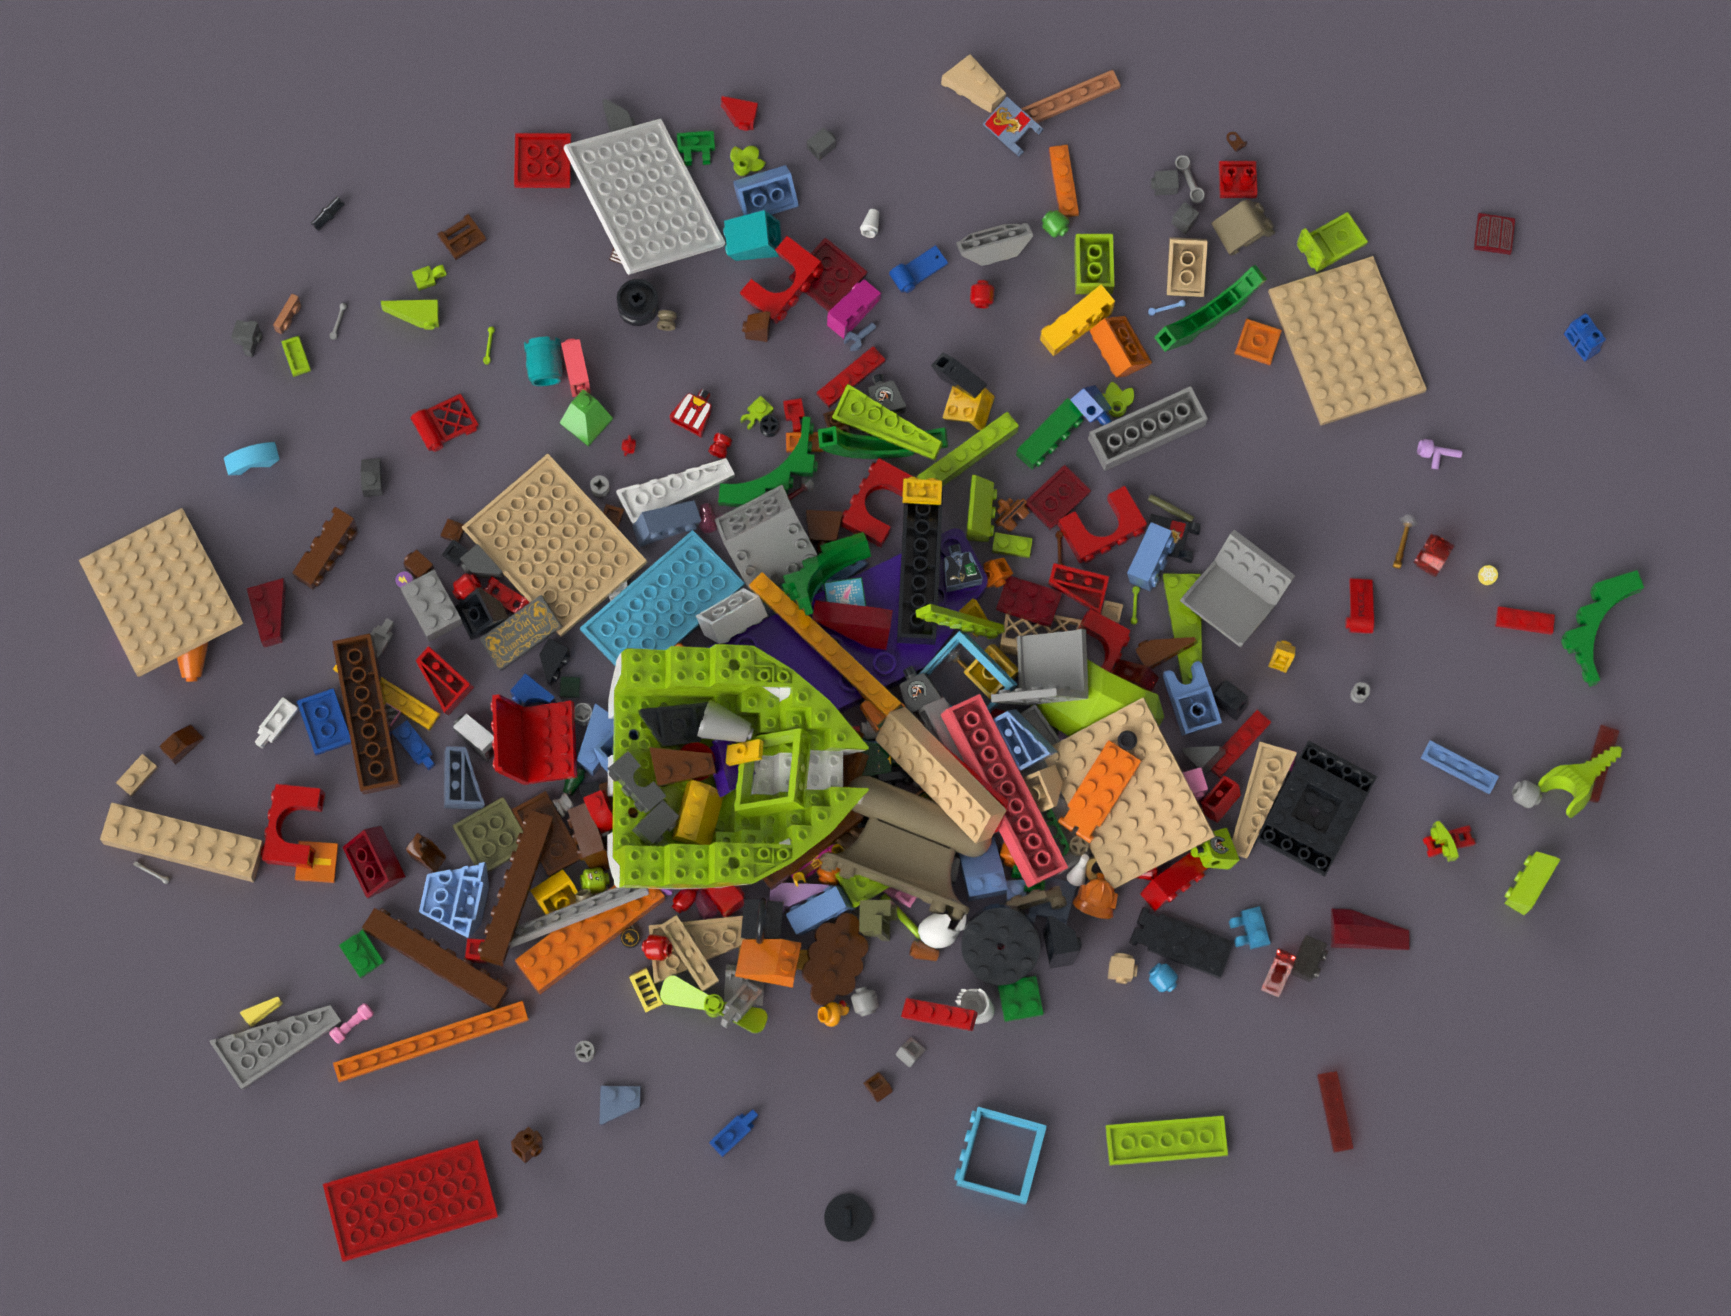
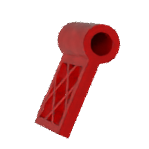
M461 393L431 408L419 410L410 417L429 451L433 450V452L442 449L443 444L464 433L470 435L476 432V428L479 425ZM459 400L462 405L461 412L450 409L451 404ZM437 410L446 411L444 420L437 418L433 412ZM448 413L459 415L457 423L446 420ZM461 417L469 418L472 422L468 426H463L459 423ZM445 424L455 427L454 432L447 436L443 430Z

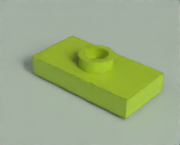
M299 335L281 341L293 377L310 372L311 369Z

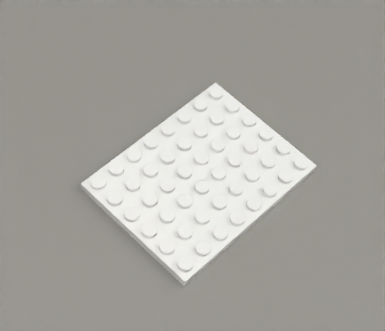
M662 119L569 143L564 146L563 149L628 275L721 248L725 245V241Z

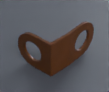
M1229 132L1226 139L1235 152L1247 146V141L1243 142L1236 132ZM1230 135H1235V136H1236V140H1235V141H1231V140L1229 139V136H1230Z

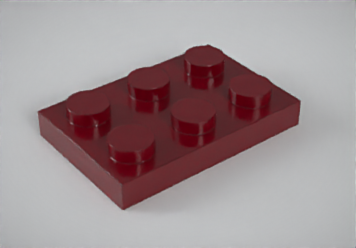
M1064 465L1026 500L1025 506L1046 527L1052 530L1058 524V520L1067 516L1091 493V490Z
M1010 576L1006 579L996 610L1051 628L1062 592Z

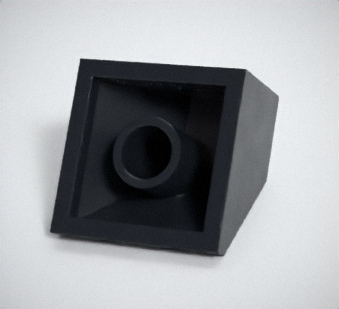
M476 588L455 606L471 640L487 634L509 618L502 603L481 588Z

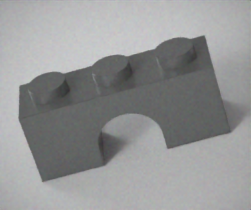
M627 751L607 768L610 771L608 774L612 780L620 783L622 786L621 790L627 797L631 796L635 801V807L640 812L647 813L662 801L666 795L654 781L647 787L636 785L633 775L641 765Z

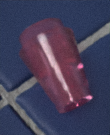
M702 504L700 506L701 522L699 528L702 529L703 533H712L717 530L716 517L711 504Z
M703 889L696 891L695 902L699 916L703 917L704 920L717 914V906Z

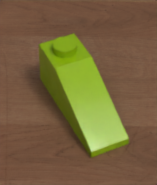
M438 300L381 301L384 312L426 330L439 327Z

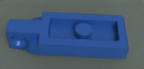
M407 720L392 731V734L415 763L417 762L418 765L423 763L428 770L435 766L430 759V756L433 755L431 750Z
M751 1110L746 1116L743 1113L739 1116L737 1115L709 1144L723 1158L752 1131L751 1129L754 1127L752 1122L758 1117V1114Z

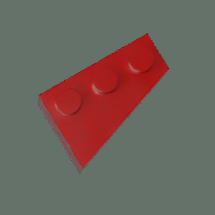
M1053 563L1048 584L1087 609L1101 613L1109 576Z
M429 646L415 660L441 705L443 712L449 716L473 690L474 686Z
M1190 852L1155 877L1140 895L1155 912L1167 902L1170 903L1176 899L1181 891L1183 893L1192 886V882L1198 883L1206 876L1204 872L1208 868L1202 865L1200 857H1193Z

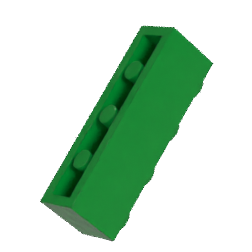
M1067 398L1017 449L1016 456L1030 469L1033 470L1036 466L1039 468L1045 462V457L1057 450L1059 447L1058 443L1061 440L1066 441L1071 435L1070 431L1074 427L1077 429L1084 422V415Z

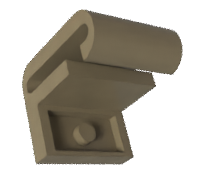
M1244 200L1211 223L1230 256L1239 253V248L1249 246L1262 236L1271 237L1275 234L1273 230L1274 225L1264 215L1265 210L1260 203Z

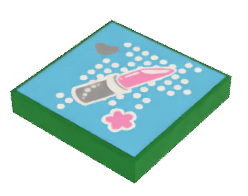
M862 577L824 582L826 602L866 606Z

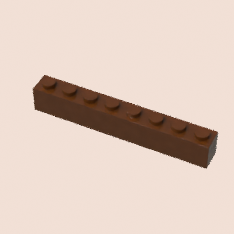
M531 810L530 814L524 818L522 826L525 828L523 834L519 833L516 841V844H518L517 851L512 852L510 862H512L511 868L506 869L503 878L506 881L504 888L500 887L498 891V905H494L491 911L492 922L491 924L487 923L484 935L487 936L484 942L481 941L478 948L480 959L483 961L504 966L554 823L552 816Z
M373 909L362 926L366 933L494 1010L499 1008L509 992L506 987L507 983L499 978L496 981L490 978L489 972L482 968L477 970L472 967L474 964L466 958L463 960L457 958V953L449 948L446 950L439 947L440 943L433 938H430V940L424 938V933L418 929H409L406 927V922L399 918L397 920L391 918V913L385 909Z

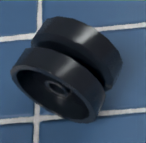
M632 279L625 282L617 292V308L624 322L632 326H643L655 319L659 304L654 286L643 279Z

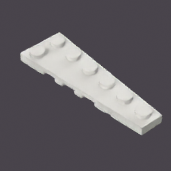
M727 458L697 468L688 469L685 472L670 474L668 477L653 479L644 484L617 490L616 494L633 525L642 512L683 502L735 477V474Z

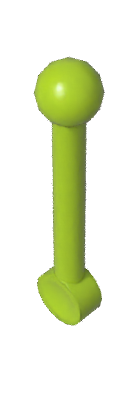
M492 326L488 328L486 356L483 358V362L486 365L491 362L489 355L492 335L495 332V328Z
M1138 586L1132 589L1134 601L1133 617L1130 621L1133 625L1138 623L1136 618L1137 598L1140 592Z

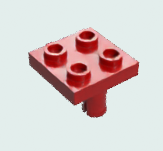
M1219 161L1220 198H1257L1256 161Z

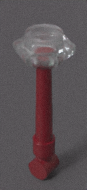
M802 477L801 487L788 495L789 500H792L803 491L813 493L815 485L812 480Z

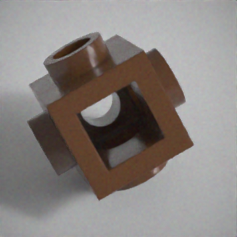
M527 1127L524 1131L518 1132L511 1141L512 1152L526 1164L531 1158L537 1157L542 1152L543 1137L538 1131H533L530 1127Z

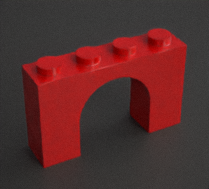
M788 236L784 238L775 251L782 259L795 268L796 276L791 287L780 293H772L765 290L753 279H750L740 291L742 298L760 312H770V320L775 324L786 317L787 311L791 306L794 307L798 303L800 295L808 291L811 282L822 274L824 268L820 260Z
M878 458L876 463L873 462L868 470L870 474L867 479H862L859 485V493L852 496L850 500L851 506L849 510H844L841 520L843 528L854 534L863 532L867 541L882 548L891 532V527L872 517L866 510L865 501L871 493L877 490H889L902 497L904 479L913 476Z
M1125 486L1111 492L1107 497V501L1118 519V528L1111 535L1105 537L1092 535L1085 529L1076 512L1058 520L1057 526L1063 533L1079 564L1084 561L1088 563L1095 558V555L1099 553L1105 554L1112 549L1111 547L1117 544L1121 546L1128 541V538L1132 536L1138 537L1145 532L1147 523Z
M1090 609L1085 613L1078 629H1085L1087 634L1096 638L1102 644L1105 651V659L1101 668L1114 673L1112 668L1114 663L1117 664L1121 659L1122 653L1120 651L1123 646H1127L1130 640L1128 635L1131 630Z
M275 784V790L273 789L271 793L272 806L268 810L269 823L264 831L265 845L261 849V857L264 862L273 865L312 869L316 850L310 845L285 842L281 829L285 818L294 811L322 812L326 794L322 789Z

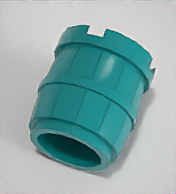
M547 336L529 339L528 344L524 342L526 369L532 385L551 386L561 382L563 377V359L561 357V340L555 337L554 341L550 340V337Z

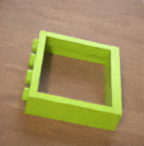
M798 728L753 736L751 740L747 739L746 742L761 739L764 741L763 747L793 742L788 797L750 803L755 761L742 763L738 766L739 773L736 784L737 791L734 811L745 818L804 809L812 735L804 729Z

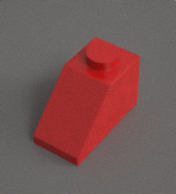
M722 96L721 107L734 126L743 131L754 130L758 103Z
M600 790L584 797L583 799L590 816L600 832L605 833L612 830L613 808L606 791Z

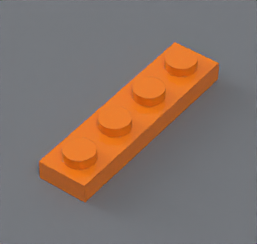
M1068 145L1049 147L1058 209L1066 217L1078 216L1079 211Z

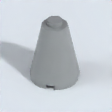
M709 700L697 736L705 739L746 742L747 739L751 740L754 729L751 728L752 724L715 701Z

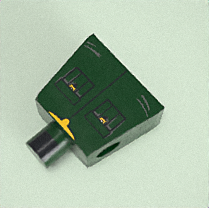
M865 742L869 749L861 753L868 755L869 758L862 775L878 779V774L891 773V767H901L878 743Z

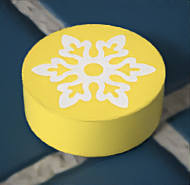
M1490 565L1483 566L1478 573V579L1484 585H1492L1498 578L1496 568Z

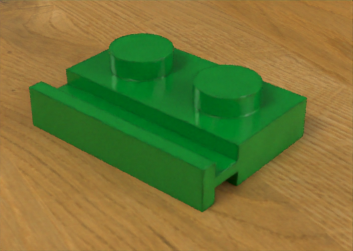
M363 930L339 945L360 979L381 964H384L383 959Z

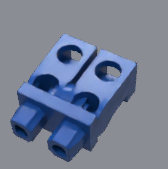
M1586 313L1571 322L1564 332L1573 347L1576 346L1575 350L1584 362L1600 353V347L1606 340Z

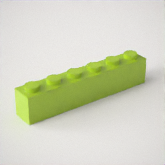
M1008 412L1004 413L923 471L917 478L922 480L935 478L942 481L943 487L1017 434L1019 425Z

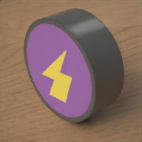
M408 571L398 572L394 579L398 589L414 580L413 575Z

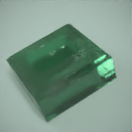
M561 677L560 697L579 698L580 678Z

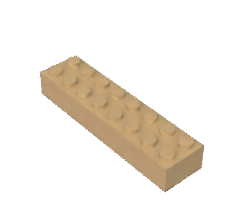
M906 707L889 712L875 739L878 744L976 844L990 839L1003 818L1006 809Z
M112 802L100 838L104 845L250 882L255 881L262 858L261 849L265 845L262 840Z

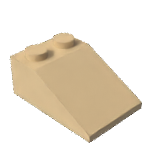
M1169 237L1167 295L1204 297L1207 239Z

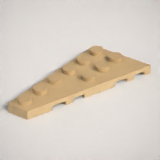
M743 916L682 922L706 961L738 948L742 944V940L750 939L741 938ZM662 924L649 925L650 935L666 936L660 927ZM673 946L670 957H667L664 961L652 960L654 985L664 981L669 976H675L688 970Z

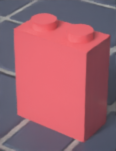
M567 339L561 343L572 397H576L583 389L590 394V384L580 339Z

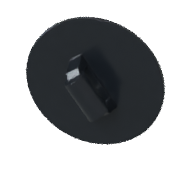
M841 1194L832 1199L827 1205L824 1222L828 1232L834 1238L844 1242H852L862 1238L868 1232L872 1222V1213L867 1202L860 1196Z

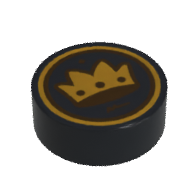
M634 928L625 929L620 936L621 943L626 948H635L640 942L639 932Z

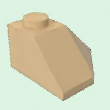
M1056 765L1023 778L1039 811L1043 812L1057 806L1063 782Z

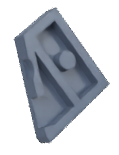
M601 1086L600 1125H604L615 1118L625 1115V1113L640 1108L641 1087Z

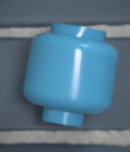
M1158 963L1150 970L1149 981L1159 992H1171L1177 986L1178 975L1168 964L1161 965Z

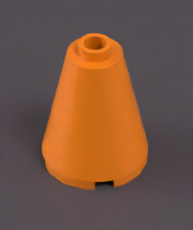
M208 642L177 657L181 677L186 678V682H196L198 678L202 677Z

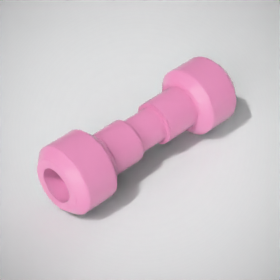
M366 1003L358 1007V1012L347 1023L345 1022L340 1027H334L329 1032V1035L336 1043L340 1044L345 1040V1035L356 1024L363 1020H368L374 1015V1012Z

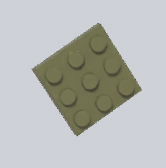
M504 797L452 825L474 865L485 862L487 873L510 861L512 852L517 851L518 844H516L519 833L523 834L522 828Z

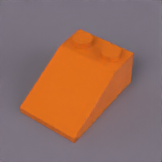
M756 939L742 940L735 977L793 988L801 943L785 939H764L762 944H757Z

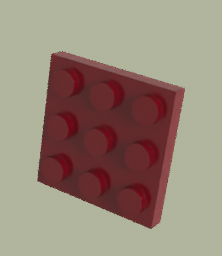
M825 237L810 253L821 261L824 266L823 272L811 282L810 288L805 293L829 312L844 296L851 292L856 283H860L866 277L868 272ZM795 270L789 276V280L792 283L794 282L796 276Z

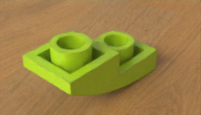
M1436 821L1432 825L1433 828H1431L1432 839H1435L1436 844L1444 843L1442 851L1444 857H1447L1448 862L1455 861L1459 857L1455 843L1440 821Z

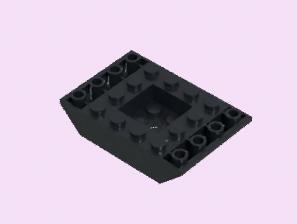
M1308 740L1256 841L1325 877L1377 776ZM1312 807L1317 808L1319 816L1312 817L1309 814V809Z

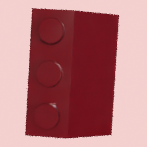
M382 826L364 829L342 847L366 898H370L395 886L406 877Z

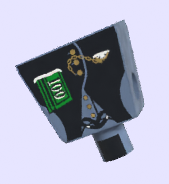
M959 544L949 546L950 556L945 557L943 562L946 592L981 585L982 576L971 552L962 553Z

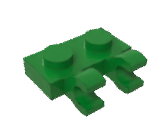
M714 131L677 133L678 152L684 153L685 166H692L691 152H702L703 165H710V151H715Z

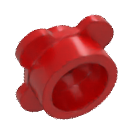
M628 435V438L622 441L621 450L624 451V456L627 453H634L636 440L631 439V435Z

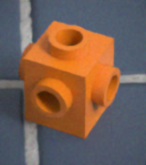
M1005 558L991 559L983 564V569L988 579L987 588L1003 586L1006 583L1005 580L1013 574Z

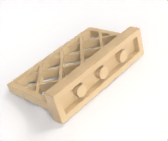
M1006 614L1004 621L1005 632L1002 633L999 649L1003 653L1018 655L1017 637L1014 639L1007 638L1006 632L1014 629L1018 636H1026L1031 632L1037 635L1038 633L1035 630L1042 625L1037 624L1032 627L1028 620L1022 618L1013 623L1009 618V614ZM1055 615L1053 621H1056L1059 626L1053 630L1047 626L1043 627L1048 633H1055L1060 629L1063 632L1067 631L1065 626L1068 624L1077 625L1078 630L1082 620ZM1022 622L1029 628L1024 633H1021L1016 627Z

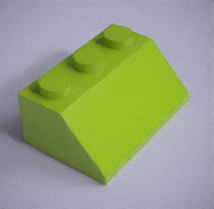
M972 475L966 538L969 541L989 542V537L993 536L994 525H991V518H995L996 507H992V502L996 500L997 489H994V482L977 475Z
M1537 851L1532 856L1529 854L1523 863L1526 866L1523 872L1519 871L1514 878V881H1516L1513 888L1509 887L1504 896L1507 899L1504 904L1522 915L1529 912L1561 859Z

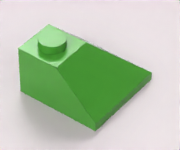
M583 389L569 405L560 424L589 447L613 418L598 400Z

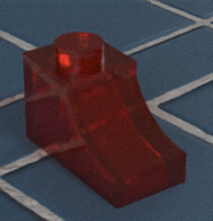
M1121 659L1116 664L1113 673L1151 692L1159 679L1148 666Z
M1280 948L1277 949L1262 985V991L1276 997L1280 996L1294 965L1296 955Z

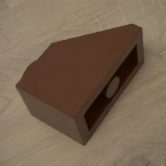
M765 311L748 315L747 321H743L742 332H745V339L768 342L770 312Z
M190 724L174 732L159 747L176 765L204 737Z

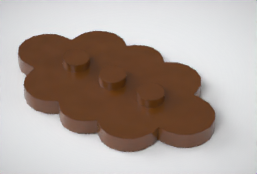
M844 913L837 917L834 924L823 923L815 931L816 942L809 945L807 949L809 961L802 967V977L807 983L812 985L810 996L817 1005L825 1006L833 1002L836 995L845 996L850 994L855 988L856 982L854 977L858 976L863 970L861 958L868 952V942L862 935L858 934L859 920L853 914Z

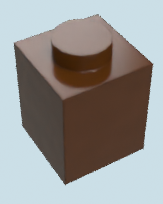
M417 549L413 553L410 552L404 559L405 569L416 579L435 570L433 564Z

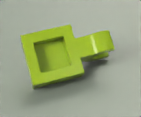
M439 265L433 270L430 269V266L412 272L419 291L436 285L435 279L447 275L443 265Z

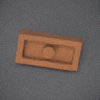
M291 294L273 324L276 332L283 334L285 330L289 329L293 315L297 314L301 308L298 296Z

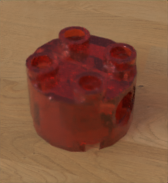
M1431 533L1423 546L1426 550L1421 549L1413 563L1416 564V567L1436 578L1455 545L1437 534L1433 535Z

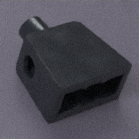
M1228 680L1220 683L1212 692L1216 705L1236 721L1248 707V696Z

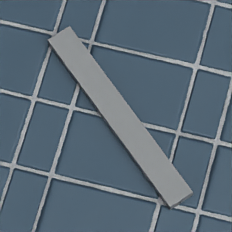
M616 887L518 925L510 948L649 894V889Z

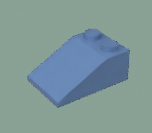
M992 837L989 849L982 856L973 858L958 853L968 901L1007 893L1008 889L1004 870L994 837Z

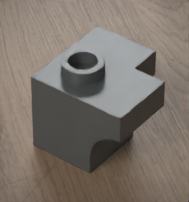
M236 320L231 338L235 344L243 346L246 356L253 357L257 343L261 342L262 332L255 321L244 322Z

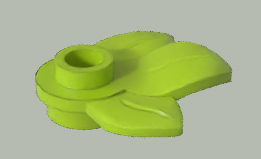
M736 146L732 148L730 159L734 163L733 168L736 174L739 176H746L751 171H760L765 166L766 162L758 159L759 150L756 146H748L743 150Z
M1114 382L1108 385L1106 394L1101 393L1112 408L1109 414L1116 418L1122 417L1126 413L1127 407L1134 400L1132 388L1122 391ZM1118 406L1120 411H1115L1114 407Z

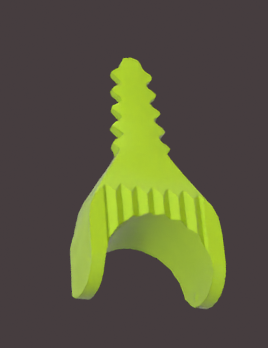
M1620 746L1610 747V751L1605 750L1604 754H1598V758H1592V761H1586L1583 764L1557 766L1541 778L1538 786L1541 792H1547L1552 789H1563L1570 792L1574 799L1567 807L1566 815L1569 818H1573L1584 809L1591 799L1596 777L1600 776V771H1606V767H1610L1611 762H1616V758L1621 757L1623 749Z

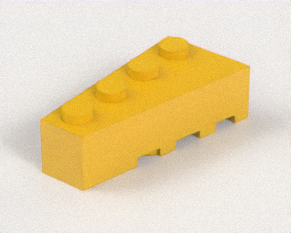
M1101 284L1068 312L1059 316L1052 325L1044 327L1041 330L1040 341L1054 357L1087 333L1101 320L1109 317L1113 312L1115 300Z

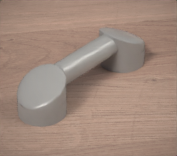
M1180 155L1175 160L1176 168L1185 176L1191 190V201L1201 203L1205 199V193L1203 189L1197 187L1190 172L1191 163L1189 158L1185 155Z

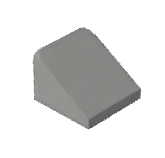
M910 1037L897 1051L896 1056L908 1067H911L926 1049Z

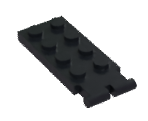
M1142 907L1137 924L1143 926V929L1134 928L1129 944L1134 946L1137 943L1148 947L1147 951L1216 978H1221L1234 941L1164 914L1158 917L1149 913L1150 909Z

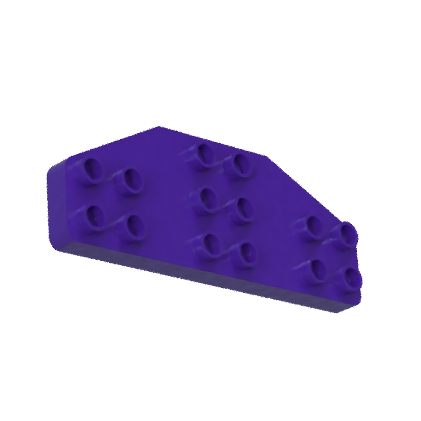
M953 528L941 534L938 606L960 612L959 610L972 598L977 600V602L986 591L988 579L964 532L958 528ZM959 544L962 553L971 552L981 573L982 584L946 592L944 558L950 556L949 546ZM901 554L849 578L862 577L866 606L893 610L886 650L865 647L835 630L816 622L887 690L907 681L903 670L910 666L914 667L918 675L946 646L957 631V629H951L949 626L938 625L937 623L935 645L897 643ZM825 591L814 596L812 602L813 611L815 600L826 601ZM778 614L762 620L759 624L746 628L745 632L736 634L728 642L723 643L759 648L793 669L830 700L840 713L865 701L859 691Z

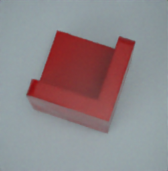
M467 938L465 954L467 960L472 963L487 964L486 961L480 959V953H478L481 941H485L484 939Z

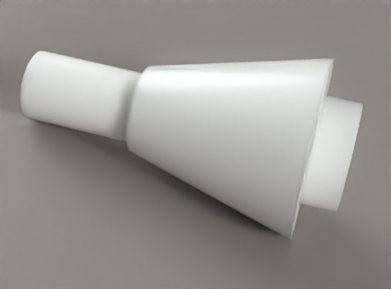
M1083 854L1079 863L1067 874L1066 877L1070 884L1074 886L1084 885L1086 864L1089 860L1088 855Z

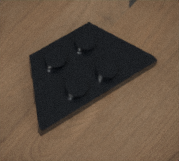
M708 702L639 709L638 713L661 747L685 745L693 742L700 743L702 738L697 735Z

